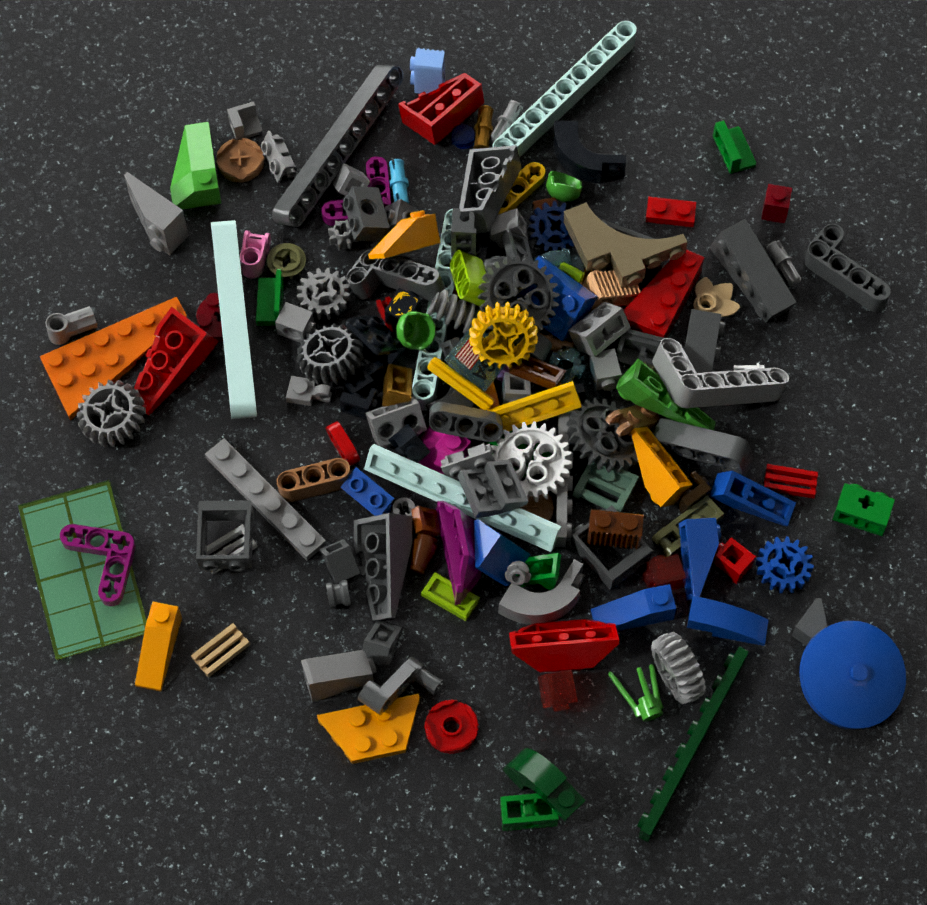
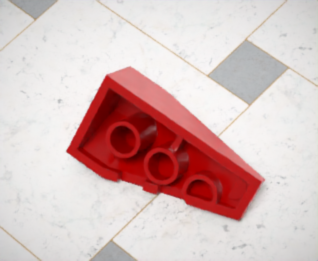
M173 307L169 309L154 332L156 337L152 348L147 351L146 364L143 371L139 373L134 389L139 392L140 397L144 400L143 406L146 409L147 415H150L205 361L219 342Z

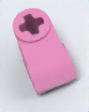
M245 230L240 253L241 269L245 277L255 279L262 275L270 249V233L260 235L252 234L250 231Z

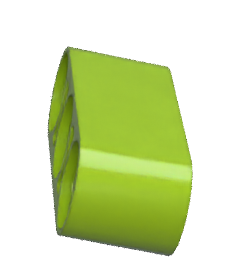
M461 250L456 251L450 262V270L458 297L469 303L481 306L485 303V300L478 299V296L484 291L479 289L478 286L481 283H486L482 279V276L486 273L481 258Z

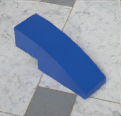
M697 596L692 597L687 628L712 632L713 637L765 646L768 619L726 603Z

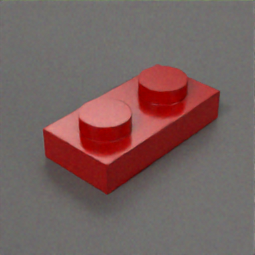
M648 196L645 222L694 227L696 202Z

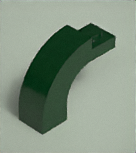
M524 748L503 768V772L521 790L525 787L532 789L564 822L586 801L566 781L567 777L554 764L532 749Z

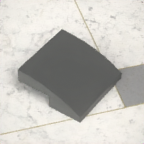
M511 460L489 461L484 468L461 470L458 474V479L475 518L505 513L525 506L529 502Z

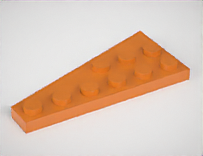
M177 297L40 356L70 420L80 410L78 403L85 402L82 395L89 396L91 394L89 387L94 388V390L98 389V382L106 386L108 379L115 383L136 365L137 360L147 354L148 349L152 348L156 337L154 332L157 325L171 307L187 317Z

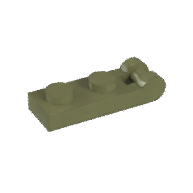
M707 495L659 530L652 537V541L657 546L660 545L664 549L663 553L670 559L681 550L678 523L686 519L716 518L718 522L724 517V513ZM671 534L677 539L673 543L668 539Z

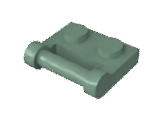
M594 462L585 468L573 491L572 497L579 500L583 498L604 509L612 505L618 512H623L638 482L639 476L624 469L617 473L614 468L608 473L605 466L598 470L597 463ZM587 484L619 497L617 503L585 489Z

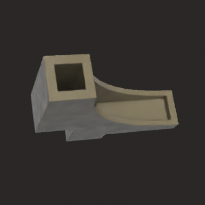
M587 202L564 211V224L586 270H600L610 263L621 287L639 284L645 279L646 268L653 269L663 261L668 259L676 260L686 253L687 240L684 234L663 239H644L629 236L616 231L601 221L589 208Z

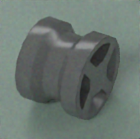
M341 580L339 584L326 583L330 609L336 608L339 604L351 605L347 580Z

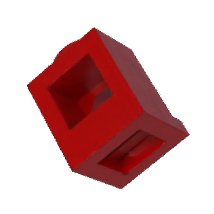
M731 537L725 544L721 542L718 545L713 564L731 577L733 582L737 584L753 567L756 556Z

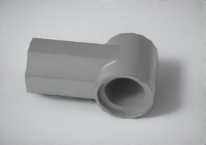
M90 306L65 315L61 313L51 314L45 322L49 340L56 345L65 344L70 340L71 336L98 327Z

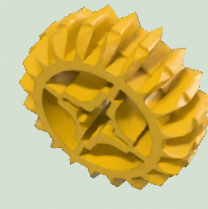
M508 301L505 307H500L498 302L495 304L494 309L487 305L485 312L479 311L477 318H473V327L469 329V335L471 336L469 343L473 346L474 355L479 354L481 362L487 359L489 367L493 363H497L499 370L502 364H507L509 369L512 367L513 362L520 366L522 363L521 358L528 360L530 353L535 351L534 344L538 343V327L534 325L535 319L533 316L528 317L529 312L527 309L520 312L518 304L514 308H510ZM493 325V331L489 333V336L484 338L483 334L485 330L489 326ZM524 333V337L521 340V342L515 346L514 340L519 338L520 334Z

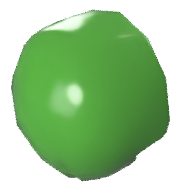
M550 171L546 181V189L552 198L555 197L560 202H572L578 199L583 188L580 180L557 171Z
M410 311L403 314L397 323V338L406 348L423 350L433 343L436 336V325L429 314Z

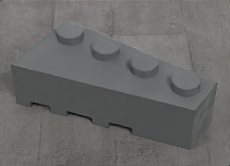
M517 145L469 150L459 209L461 212L460 220L463 222L469 220V213L471 211L474 213V229H476V234L489 232L522 168Z
M744 219L720 232L709 248L753 305L757 315L766 323L790 310L797 302L747 220Z

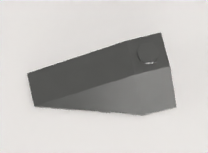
M386 513L354 520V548L356 554H360L363 565L360 567L361 575L366 576L368 584L366 595L373 621L392 619L396 616L412 546V516Z

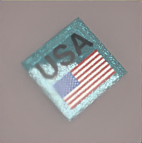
M468 329L444 360L460 375L485 392L506 364H502L499 370L497 363H493L489 367L487 359L481 362L479 354L474 355L473 346L469 343L471 336ZM484 332V338L489 336L486 332Z

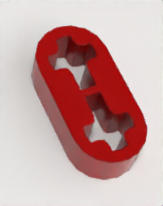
M336 421L326 426L327 434L341 458L345 459L350 466L359 462V455L340 423Z

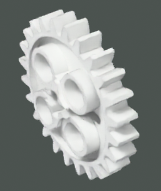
M533 421L531 428H527L526 423L522 422V429L512 425V433L503 430L505 438H500L496 441L498 446L491 445L492 455L495 461L511 460L513 466L519 467L515 472L527 499L529 500V496H533L535 502H538L539 495L541 494L545 499H548V491L557 494L556 485L564 487L565 482L563 478H569L570 473L567 469H572V462L569 461L572 459L571 451H567L569 450L568 442L562 443L564 441L563 435L556 436L555 428L547 431L545 423L540 429L537 428L536 421ZM540 443L534 451L535 444ZM521 444L529 445L523 450L517 448ZM544 452L553 453L552 456L547 458L541 456ZM526 473L527 476H526L525 480H524V481H521V479L523 478L524 474ZM535 474H541L543 475V478L539 480L532 479V476H534Z

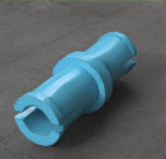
M394 159L393 164L391 160L389 162L391 173L389 184L390 188L393 189L394 202L402 199L409 204L407 193L409 182L405 177L404 161L402 159Z

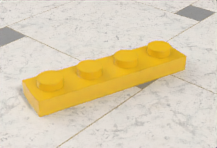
M572 381L491 408L488 411L498 413L502 418L503 430L509 432L513 430L512 425L521 428L522 422L530 425L533 421L539 422L581 408L582 405ZM493 423L485 426L488 430H494L498 427Z

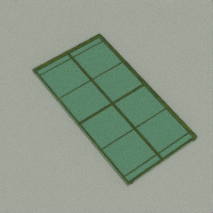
M109 480L18 505L56 660L144 635L147 619L132 565L122 601L116 606H106L99 597L98 588L107 556L70 551L63 546L60 540L61 529L69 524L123 532ZM72 533L71 537H67L69 542H72L73 538H77L76 533ZM95 536L91 540V545L99 547L104 543L105 538ZM123 541L120 545L117 544L120 550L127 546L126 541ZM116 563L111 566L110 573L114 575L121 574L124 566ZM111 581L112 587L110 592H105L108 598H111L112 594H117L114 590L115 582Z

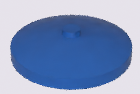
M843 621L822 629L809 641L800 662L801 688L810 707L822 719L840 728L863 729L881 723L896 710L905 691L906 669L899 649L886 633L865 622Z

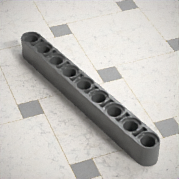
M376 65L274 206L272 219L276 224L298 227L304 222L340 171L342 163L347 161L401 85L403 71L399 66Z

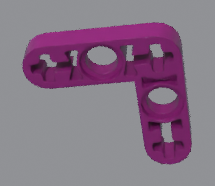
M372 157L366 163V175L370 180L368 187L376 185L385 187V190L380 193L385 208L391 204L387 162L382 157ZM374 166H379L380 177H375ZM343 200L329 201L323 205L321 211L322 219L327 225L334 226L335 221L348 220L347 213L346 216H343ZM330 211H335V216H330Z
M69 524L63 527L60 531V540L66 549L107 556L98 594L104 605L109 607L118 605L124 597L136 545L133 537L129 533L83 525ZM72 533H76L77 538H73L72 542H69L67 537H71ZM95 536L105 538L104 543L99 547L91 545V540ZM123 541H127L128 546H124L123 550H120L117 544L120 545ZM116 563L124 566L123 572L118 575L110 573L111 566ZM111 581L115 582L114 590L117 594H112L111 598H108L105 592H110L112 587Z

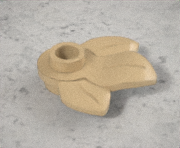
M704 277L697 283L695 287L697 297L693 304L695 310L722 314L721 317L731 316L739 310L740 305L731 300L733 285L731 283L713 286L707 277ZM702 305H708L710 308H704Z

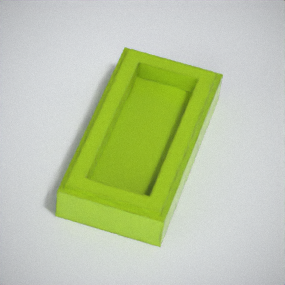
M436 572L421 592L422 597L464 621H467L480 601V597L469 592L461 604L455 605L451 581Z

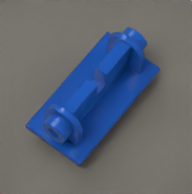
M357 467L341 486L345 492L374 516L381 515L384 512L390 513L393 505L391 503L395 498Z

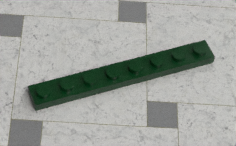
M739 647L735 654L730 652L723 666L727 668L724 676L718 675L711 689L715 692L712 698L706 697L699 710L703 715L699 722L695 719L687 732L691 736L687 744L683 742L680 744L675 754V757L678 758L675 767L669 765L662 779L666 782L662 791L658 788L656 789L650 801V804L654 806L649 814L643 813L637 827L641 828L638 837L642 840L649 842L746 661L749 651Z

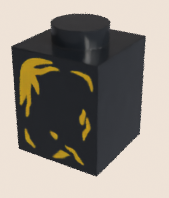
M399 288L385 309V323L396 328L403 314L410 311L421 312V298L413 291H405Z

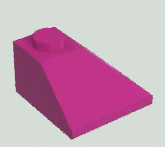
M430 426L420 437L430 450V453L418 463L441 474H444L441 469V460L445 459L446 455L463 451L465 458L469 457L467 449L471 448V441L465 437L439 433Z

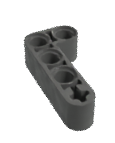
M837 224L826 225L808 246L804 261L806 267L872 312L882 311L891 293L889 285L841 253L839 249L844 238L843 228Z
M373 249L365 251L346 275V280L357 299L361 300L369 298L380 284L396 290L401 288L405 291H413L420 298L429 301L433 300L438 291L440 293L446 289L438 270L398 256L385 259H369L368 254Z
M663 418L658 420L652 432L669 454L720 466L722 472L734 471L747 477L754 461L749 443L735 435Z

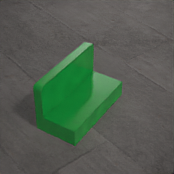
M724 120L716 122L713 138L729 173L732 174L755 167L756 160L741 128L734 127L728 129Z
M282 269L276 270V278L258 279L257 326H276L275 322L283 306L284 281Z

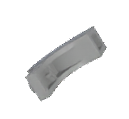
M574 559L558 586L547 592L534 593L511 583L499 603L498 613L515 622L530 625L552 622L561 618L579 600L580 590L578 588L585 577L582 574L583 563Z

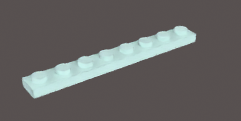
M373 444L370 447L364 470L436 502L445 501L459 508L468 516L475 518L460 481ZM521 508L493 516L475 518L549 552L554 549L562 527Z

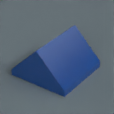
M474 520L475 568L504 586L510 585L511 582L505 578L507 567L514 561L525 563L530 554L481 520Z

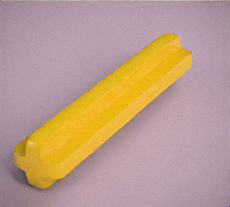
M434 357L427 366L429 371L481 409H490L494 403V399L439 358Z

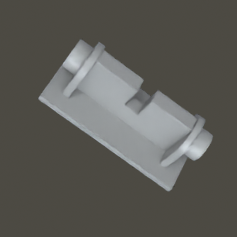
M268 131L261 143V150L263 155L266 156L271 173L274 174L277 183H280L283 176L288 178L294 177L297 168L291 156H285L288 155L289 151L284 139L279 135L272 136L271 132Z
M482 443L467 449L469 457L466 458L463 451L446 455L445 459L441 460L443 473L448 477L459 480L458 474L461 470L484 468L487 462L495 461L491 445Z

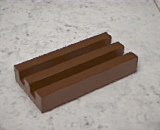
M530 357L528 360L521 358L522 363L520 366L513 362L509 373L548 389L559 386L566 376V370Z

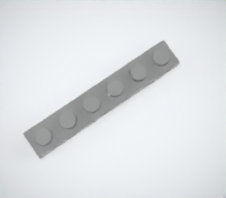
M573 410L558 415V435H563L564 441L562 443L568 442L571 435L566 434L569 428L566 423L570 419L569 416ZM571 452V454H572V459H570L569 461L572 462V468H573V452ZM573 476L563 478L565 482L564 487L556 486V524L562 527L555 547L566 548V539H571L572 523H567V515H572V499H567V493L572 491Z
M225 438L205 453L206 459L246 500H251L252 506L306 561L326 545V540Z

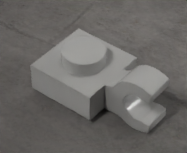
M291 376L286 401L311 406L313 400L330 402L332 392H330L331 386L325 384L316 386L317 384L314 380L309 381L307 378Z

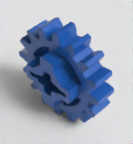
M787 536L784 542H781L778 537H775L774 544L767 541L765 549L760 548L758 553L760 557H757L755 565L760 566L756 571L757 575H764L761 581L762 584L770 582V590L777 586L780 593H783L785 588L794 593L795 585L802 589L805 584L804 581L808 582L810 580V572L814 568V565L810 564L813 556L805 555L808 547H798L799 540L790 543V539ZM774 553V558L767 562L769 556ZM801 568L800 574L795 577V571Z

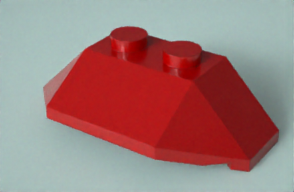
M588 619L534 623L509 633L512 654L538 672L593 668L619 645L616 624H605L601 621Z

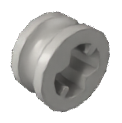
M399 498L394 502L392 507L394 514H400L399 508L403 509V506H406L410 513L407 514L405 512V515L412 516L411 510L415 508V504L411 499Z

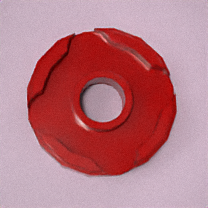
M451 699L441 701L431 708L426 717L424 727L426 737L432 747L443 753L455 754L471 747L477 738L479 725L477 716L470 706ZM451 720L459 724V729L453 733L447 732L444 729L445 723Z

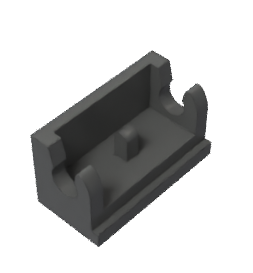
M453 208L451 257L458 250L476 256L474 213L471 211L469 213V220L463 222L460 220V209Z
M629 329L621 335L616 354L619 364L632 366L639 358L643 363L646 361L647 364L653 365V357L664 337Z

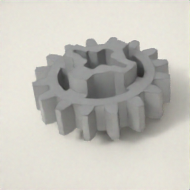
M317 268L316 274L313 275L309 271L307 272L308 279H300L301 286H297V301L300 303L301 308L308 309L313 314H317L318 320L322 318V315H326L329 320L332 313L339 316V308L346 310V302L350 301V286L346 283L345 276L339 277V271L330 274V268H327L325 273H321V270ZM336 287H337V288L339 289V291H340V294H339V295L337 294V291L335 290ZM308 293H310V297H312L311 301L307 297Z

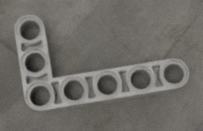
M672 338L661 340L652 360L675 404L683 408L778 401L789 382V375L780 368L697 373L681 344Z

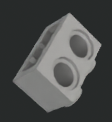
M603 302L572 326L568 332L578 351L595 357L631 327L621 307Z
M411 396V401L383 406L366 412L373 439L378 446H393L388 439L406 425L404 420L409 415H414V419L409 425L418 436L421 435V432L427 431L420 404L413 396ZM384 424H390L388 431L380 432Z

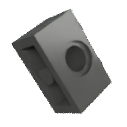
M352 186L343 199V208L348 216V226L350 231H352L354 241L380 242L390 229L379 188Z

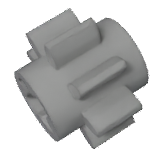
M347 219L345 221H335L334 227L328 228L330 245L335 244L339 251L341 249H351L352 243L358 242L353 239Z

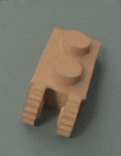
M635 405L613 411L607 416L605 421L609 425L616 423L620 425L616 430L619 436L627 434L630 436L634 428H655L658 420L661 418L657 413Z

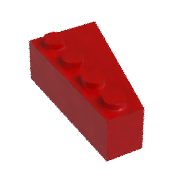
M686 250L682 257L670 260L623 310L631 327L630 329L668 338L702 272L705 257Z

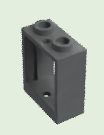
M251 500L199 501L196 561L199 569L207 572H215L218 569H230L231 571L238 572L252 568L254 510ZM208 521H245L244 555H206Z
M612 505L606 510L600 509L603 511L618 512ZM589 522L586 525L584 523L578 525L572 532L571 546L610 590L651 560L653 550L641 538L640 548L636 550L634 547L632 554L608 571L584 544L588 539Z

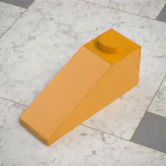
M424 210L410 213L411 217L400 220L368 254L369 259H385L440 243L436 215L425 214Z
M648 427L634 428L631 431L645 488L650 493L652 501L660 507L674 505L681 495L691 488L693 484Z
M152 602L144 631L135 680L136 687L162 691L182 621L178 606Z

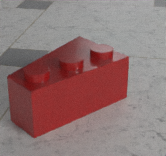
M466 73L439 84V88L426 94L424 91L418 94L419 98L408 103L405 101L398 103L402 123L432 144L436 145L484 104L482 84Z

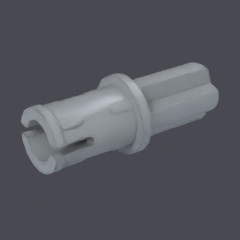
M511 100L503 115L498 117V124L491 134L493 142L516 121L518 115L523 110L522 105L519 106V102Z
M779 240L771 242L766 250L773 258L775 268L781 270L790 286L796 285L801 281V277L792 264L793 258L786 253Z

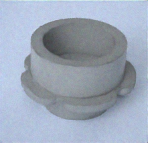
M522 561L512 562L505 572L506 580L518 586L528 583L531 578L528 565Z

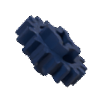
M553 201L551 207H549L545 202L542 205V210L537 207L534 211L535 215H531L529 221L533 223L527 227V230L533 231L529 239H536L537 242L534 247L543 246V253L551 249L552 255H555L559 249L563 254L566 252V246L570 249L574 246L564 224L566 203H563L561 207H557V202ZM550 213H556L560 216H552ZM539 221L543 229L542 234H540L539 231ZM557 225L558 229L554 232L551 231V226ZM548 240H556L558 243H551Z

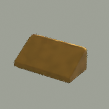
M388 364L384 376L382 406L411 401L413 369Z

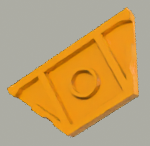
M419 694L397 698L382 715L377 714L368 706L362 705L317 715L319 724L331 735L333 741L344 751V754L352 764L406 753L420 697Z

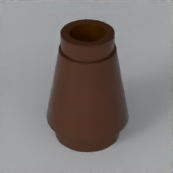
M417 534L412 544L410 571L424 574L438 548L436 546L437 539L425 534Z

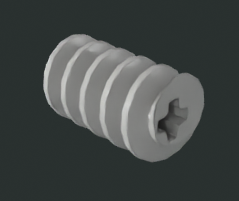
M444 289L440 293L438 291L434 296L427 314L431 316L434 312H437V321L445 316V325H448L452 320L455 321V330L461 324L464 325L463 333L466 334L473 327V318H477V313L479 311L484 312V309L478 307L475 310V304L472 303L466 306V301L462 299L457 302V295L452 294L448 297V290Z

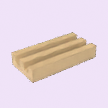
M232 623L193 653L191 657L209 678L250 646V642ZM232 634H234V635H233L232 637H230L227 641H225L223 644H221L218 648H216L214 651H212L209 655H207L205 658H203L202 660H200V659H201L202 657H204L207 653H209L211 650H213L216 646H218L220 643H222L225 639H227L229 636H231ZM238 640L240 641L238 645H236L228 653H226L219 660L213 663L210 667H206V665L209 662H211L217 656L226 651V649L229 648L232 644H234Z

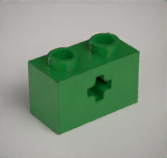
M844 483L832 520L882 536L895 499L882 492L874 493L865 490L857 484Z
M537 793L500 797L503 831L558 826V814Z

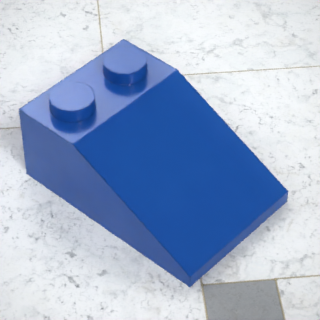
M539 255L536 260H539L537 267L541 269L546 266L544 274H553L549 281L550 283H557L558 286L552 290L560 294L556 299H553V301L559 304L557 308L552 309L556 315L553 318H549L550 324L542 326L561 341L571 339L568 330L588 315L598 296ZM533 284L517 294V299L536 289V285ZM531 296L532 302L539 306V299L536 296Z

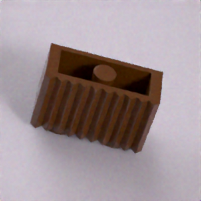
M591 509L587 543L589 545L592 543L594 545L599 544L600 546L603 544L605 547L607 545L610 547L613 545L615 547L619 546L620 548L624 546L626 549L628 547L631 549L635 547L637 550L640 548L644 515Z

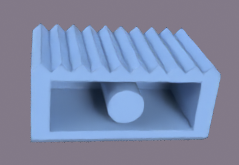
M417 48L415 57L411 56L410 84L414 85V93L420 94L424 91L426 94L438 89L439 84L445 82V52L443 50L435 51L432 49L430 51L429 48L427 50Z

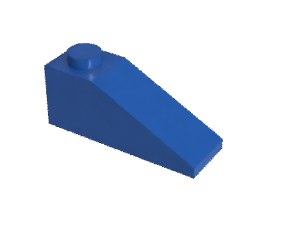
M734 471L717 473L709 497L731 508L782 526H788L796 502Z
M716 518L686 519L678 523L686 601H691L693 596L700 597L718 548L721 528L717 524Z
M670 584L643 589L592 608L591 615L595 621H601L605 624H616L617 631L674 620L676 605Z

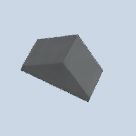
M821 598L815 599L795 626L792 637L806 646L819 631L828 627Z

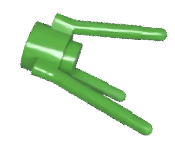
M653 664L649 665L653 694H650L642 669L640 667L637 668L645 695L638 699V706L618 678L610 671L608 673L609 677L633 709L636 718L642 717V720L646 722L663 715L662 709L664 707L660 700Z

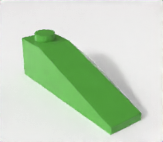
M209 122L185 125L170 187L172 203L181 209L221 204Z
M639 358L619 379L616 389L623 399L631 400L635 405L677 422L714 430L715 421L698 407L683 408L675 404L660 376Z

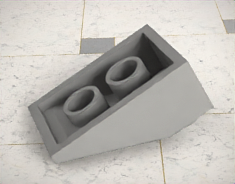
M127 172L124 177L129 196L150 239L151 245L157 251H164L170 256L189 236L183 210Z

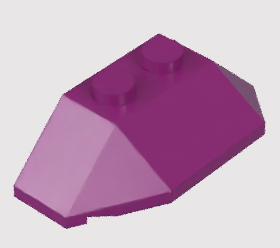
M437 501L436 511L455 605L463 602L482 575V572L475 568L474 522L472 518L459 508L445 501Z

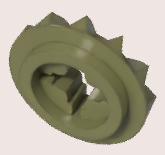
M279 244L269 252L267 266L272 275H276L277 269H282L283 277L292 279L294 275H300L302 269L306 267V256L304 251L295 244ZM290 255L291 263H288L284 268L282 261H285Z

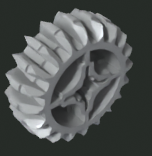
M108 379L106 386L98 382V389L94 390V388L89 387L91 394L89 396L82 395L85 402L78 403V408L80 409L76 413L77 418L80 420L78 425L83 429V434L88 438L90 437V440L95 444L99 442L101 446L105 447L109 443L110 446L115 447L116 441H119L124 445V438L133 439L132 432H140L138 424L145 423V419L142 416L146 414V409L143 406L144 400L140 397L139 392L128 383L124 385L122 381L118 380L114 384ZM122 399L129 402V411H125L122 408ZM94 415L101 419V428L94 425Z
M675 632L663 634L652 641L651 650L654 663L658 669L657 671L675 700L686 704L704 695L706 686L703 672L686 641Z

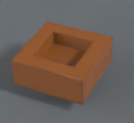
M417 506L411 510L416 534H425L431 537L441 534L436 510Z

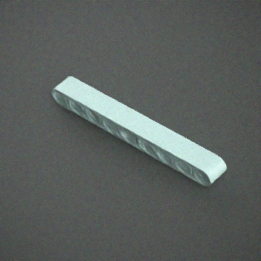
M630 21L618 23L494 141L493 147L517 145L520 158L554 125L555 121H558L633 49L637 29L635 24Z
M453 209L446 212L435 265V269L438 270L444 285L449 286L446 288L448 290V297L455 294L456 291L450 267L443 266L450 264L452 259L451 246L448 244H451ZM432 301L428 302L427 312ZM434 312L431 317L436 328L441 330L436 331V336L430 346L419 350L412 386V396L419 402L421 411H427L426 405L435 401L439 377L434 373L425 375L423 372L429 371L427 366L434 357L443 361L444 354L440 344L446 342L449 324L445 325V316L439 321L436 320L437 312ZM430 349L436 350V352L429 353L427 351ZM421 393L428 394L427 397H420L418 395Z
M236 221L211 222L231 419L257 417Z

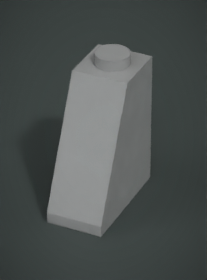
M363 650L301 660L304 678L312 703L365 686L369 680L373 681V673L377 672L373 658H367Z

